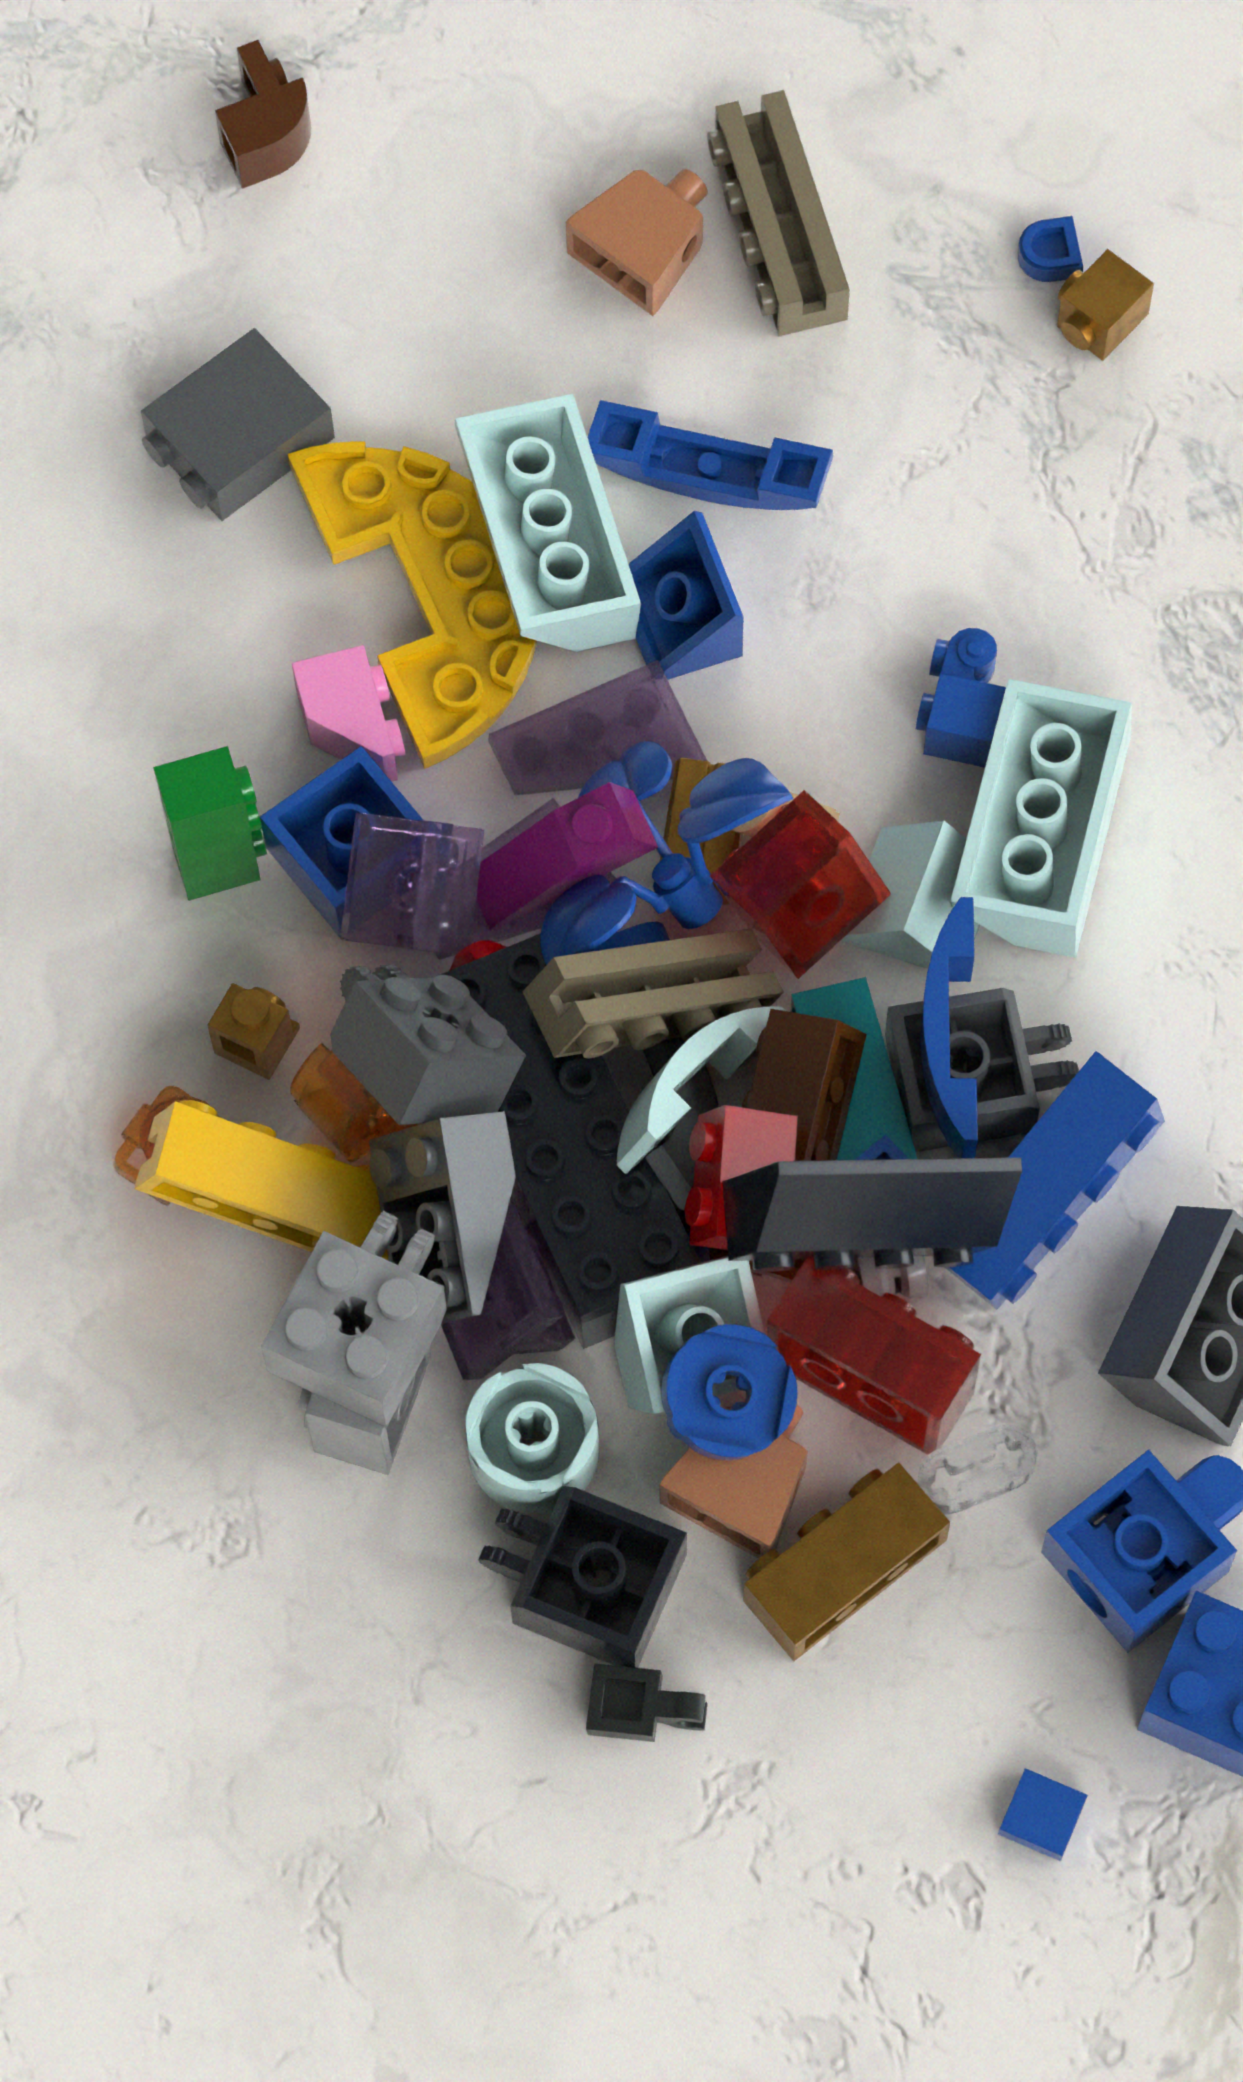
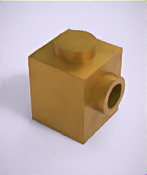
M1107 249L1084 273L1081 270L1075 271L1062 285L1057 297L1060 300L1057 327L1061 329L1064 337L1074 347L1080 350H1089L1104 361L1149 314L1154 283Z

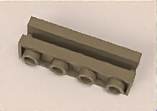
M781 90L761 95V112L744 116L739 101L715 106V130L707 132L709 152L714 166L724 165L728 180L723 181L725 202L730 216L740 215L744 230L739 231V242L745 264L747 266L756 264L760 280L755 281V292L762 316L772 315L778 336L848 320L850 289L785 91Z
M752 928L553 957L526 987L523 994L554 1058L582 1054L584 1058L589 1059L601 1056L613 1048L632 1045L635 1050H644L655 1046L663 1040L680 1037L686 1042L702 1028L729 1014L746 1009L770 1007L784 991L774 971L756 974L749 973L746 966L762 950Z

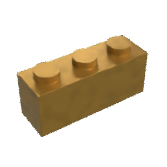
M899 1462L884 1474L878 1468L867 1473L850 1489L848 1493L852 1498L833 1514L827 1508L816 1513L797 1532V1535L801 1538L782 1554L776 1549L770 1550L747 1570L745 1575L749 1580L744 1583L743 1602L793 1662L947 1541L950 1521Z

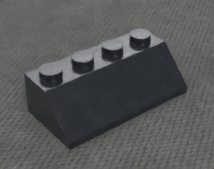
M1021 1158L778 1161L722 1181L728 1261H753L755 1272L793 1269V1260L814 1259L815 1270L854 1267V1258H874V1267L876 1269L903 1268L913 1266L914 1257L933 1256L934 1267L971 1265L974 1263L973 1253L998 1246L1022 1173Z

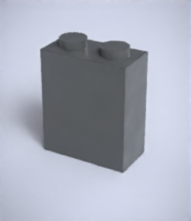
M255 327L141 410L146 434L142 438V443L150 457L162 468L169 464L181 477L179 482L188 498L200 509L207 505L221 521L225 520L291 471L287 454L313 446L324 445L335 438L331 408Z

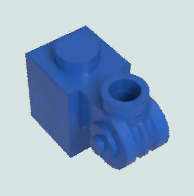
M967 628L957 632L949 641L936 640L929 675L937 676L939 679L935 695L923 693L915 728L926 731L924 755L985 768L1006 687L988 683L992 679L995 670L997 644L987 631L979 628Z

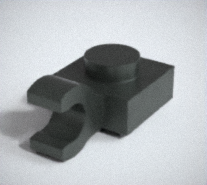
M594 1663L586 1731L591 1736L655 1742L657 1722L681 1729L705 1731L708 1703L705 1702L706 1696L705 1694L661 1690L663 1678L661 1670Z

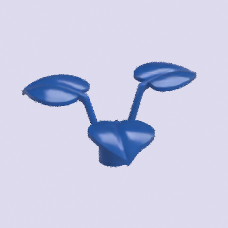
M652 741L639 742L626 749L618 760H612L602 766L588 779L578 798L608 782L634 791L658 845L656 850L662 858L652 871L654 892L626 876H620L610 884L604 876L593 875L574 884L556 899L544 918L540 934V945L546 965L553 957L589 952L613 936L628 922L634 913L637 902L636 896L650 903L658 914H662L668 909L681 927L685 929H695L708 923L721 909L723 898L712 883L714 877L706 868L699 843L718 837L793 800L789 790L761 762L751 758L736 759L708 774L691 791L689 797L691 807L684 809L679 814L678 834L687 843L690 858L684 857L680 853H672L640 802L663 789L670 779L672 762L665 749Z

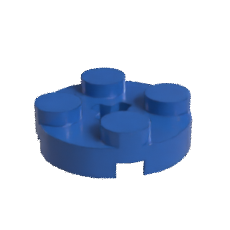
M736 1324L718 1325L691 1337L671 1357L662 1380V1405L667 1415V1426L670 1432L677 1439L684 1441L695 1452L718 1460H739L766 1449L788 1428L795 1413L798 1396L797 1381L791 1365H786L784 1357L775 1349L778 1346L767 1335L747 1326ZM726 1375L735 1376L736 1388L746 1391L745 1402H735L731 1410L722 1408L720 1406V1399L713 1396V1385L723 1383Z

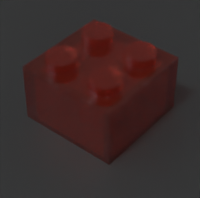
M805 790L789 804L782 806L773 819L742 847L732 851L726 857L723 864L710 875L747 928H752L757 940L797 979L805 974L891 895L851 833Z

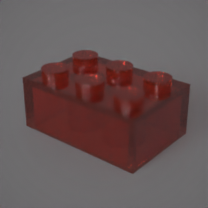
M806 1259L767 1320V1336L778 1346L775 1349L784 1357L786 1365H791L798 1381L935 1459L974 1395L981 1354L973 1350V1342L960 1331L945 1325L937 1329L916 1317V1310L902 1298L891 1293H883L882 1296H879L859 1284L858 1276L849 1268L815 1270L814 1259Z

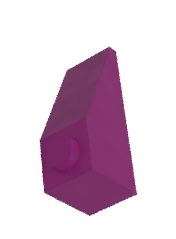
M608 782L553 810L468 870L465 875L489 930L494 931L556 900L567 889L583 879L593 875L603 876L657 849L658 845L634 791Z

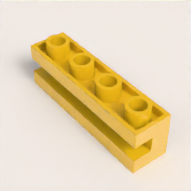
M175 1101L154 1117L148 1141L155 1143L152 1157L140 1166L134 1188L138 1191L310 1252L313 1251L323 1231L361 1248L370 1229H372L374 1222L381 1213L377 1187L370 1174V1165L355 1167L336 1160L335 1153L323 1146L307 1143L297 1146L276 1138L277 1133L273 1129L259 1123L242 1122L236 1124L216 1116L217 1111L213 1107L198 1101ZM386 1249L382 1258L389 1261Z

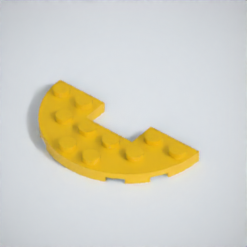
M365 441L337 442L313 446L287 454L290 469L333 565L388 544L391 545L431 635L377 655L378 665L382 666L387 687L424 769L448 759L485 733L503 714L526 678L537 640L520 636L473 482L450 469L449 462L429 453L403 446L402 451L384 448H368Z

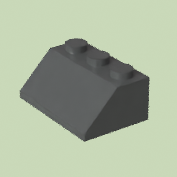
M1176 1206L1098 1374L1136 1407L1224 1446L1232 1445L1243 1421V1218L1234 1209Z

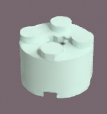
M523 1364V1368L514 1369L503 1374L501 1371L488 1378L474 1394L465 1420L468 1457L473 1477L481 1489L495 1502L518 1512L548 1515L552 1513L563 1486L576 1487L584 1491L592 1480L599 1461L598 1419L588 1393L583 1385L571 1374L548 1364ZM536 1431L544 1433V1442L535 1441L532 1445L522 1444L521 1437L531 1439Z

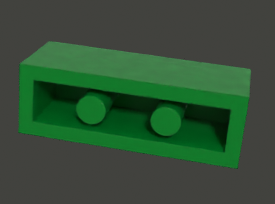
M228 746L153 767L172 849L188 901L261 880L256 858L267 855V851L260 830L262 825L255 804L257 799L247 766L234 768Z

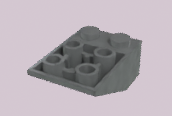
M505 1111L438 1118L369 1140L371 1151L370 1174L377 1187L381 1213L385 1211L398 1218L396 1233L392 1242L386 1248L389 1261L397 1265L399 1264L410 1239L420 1228L434 1234L433 1247L419 1275L444 1286L447 1309L441 1324L480 1315L516 1178Z

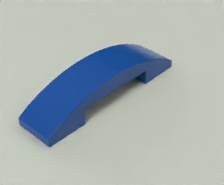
M603 400L599 402L587 436L595 463L619 475L664 491L702 501L764 510L817 508L834 456L832 449L776 437L773 439L771 448L664 426L660 425L658 412Z
M960 897L940 930L927 971L920 1030L921 1064L930 1105L942 1134L958 1159L975 1158L978 1142L977 1078H950L949 982H971L975 957L974 897Z

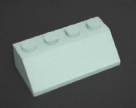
M568 394L455 418L454 425L520 636L575 652L635 639L641 601L574 395Z
M1008 679L950 901L952 908L960 897H974V921L1014 946L1074 958L1077 957L1131 739V702Z

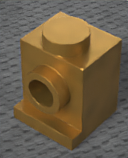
M234 983L230 985L207 1024L214 1054L268 1080L271 1079L300 1029V1024L290 1019L289 1010L286 1009L285 1003L278 996L260 987L245 989Z

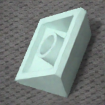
M945 821L882 827L843 929L841 941L928 969L940 930L953 909L950 901L967 838ZM975 921L974 940L980 927V924L976 923Z

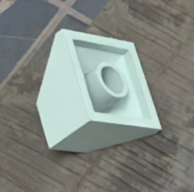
M727 1255L620 1284L614 1346L628 1408L652 1414L664 1411L661 1387L665 1369L671 1357L691 1337L715 1326L725 1324L743 1325L765 1334L749 1261H728ZM726 1375L723 1383L713 1385V1396L717 1397L738 1391L739 1389L736 1388L735 1383L736 1377Z

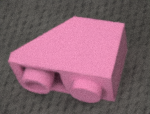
M364 645L291 663L295 688L310 743L341 760L362 746L391 782L398 780L395 757L405 755L397 719L385 721L380 704L390 701L385 675L381 665L370 667Z

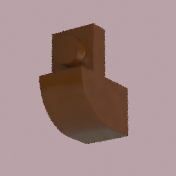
M259 40L237 47L241 81L249 98L215 110L220 144L242 189L275 177L291 168L304 154L311 136L308 97L303 77L288 82L280 61L277 58L268 60Z

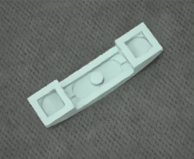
M782 1006L752 1008L729 1014L699 1030L678 1049L645 1086L627 1115L621 1131L617 1152V1166L625 1174L655 1148L691 1109L676 1092L708 1062L726 1080L757 1052L758 1038L767 1025L770 1009L786 1011Z

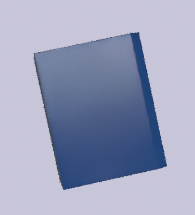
M693 511L629 563V568L641 601L636 640L652 681L663 682L743 656V614L703 513Z

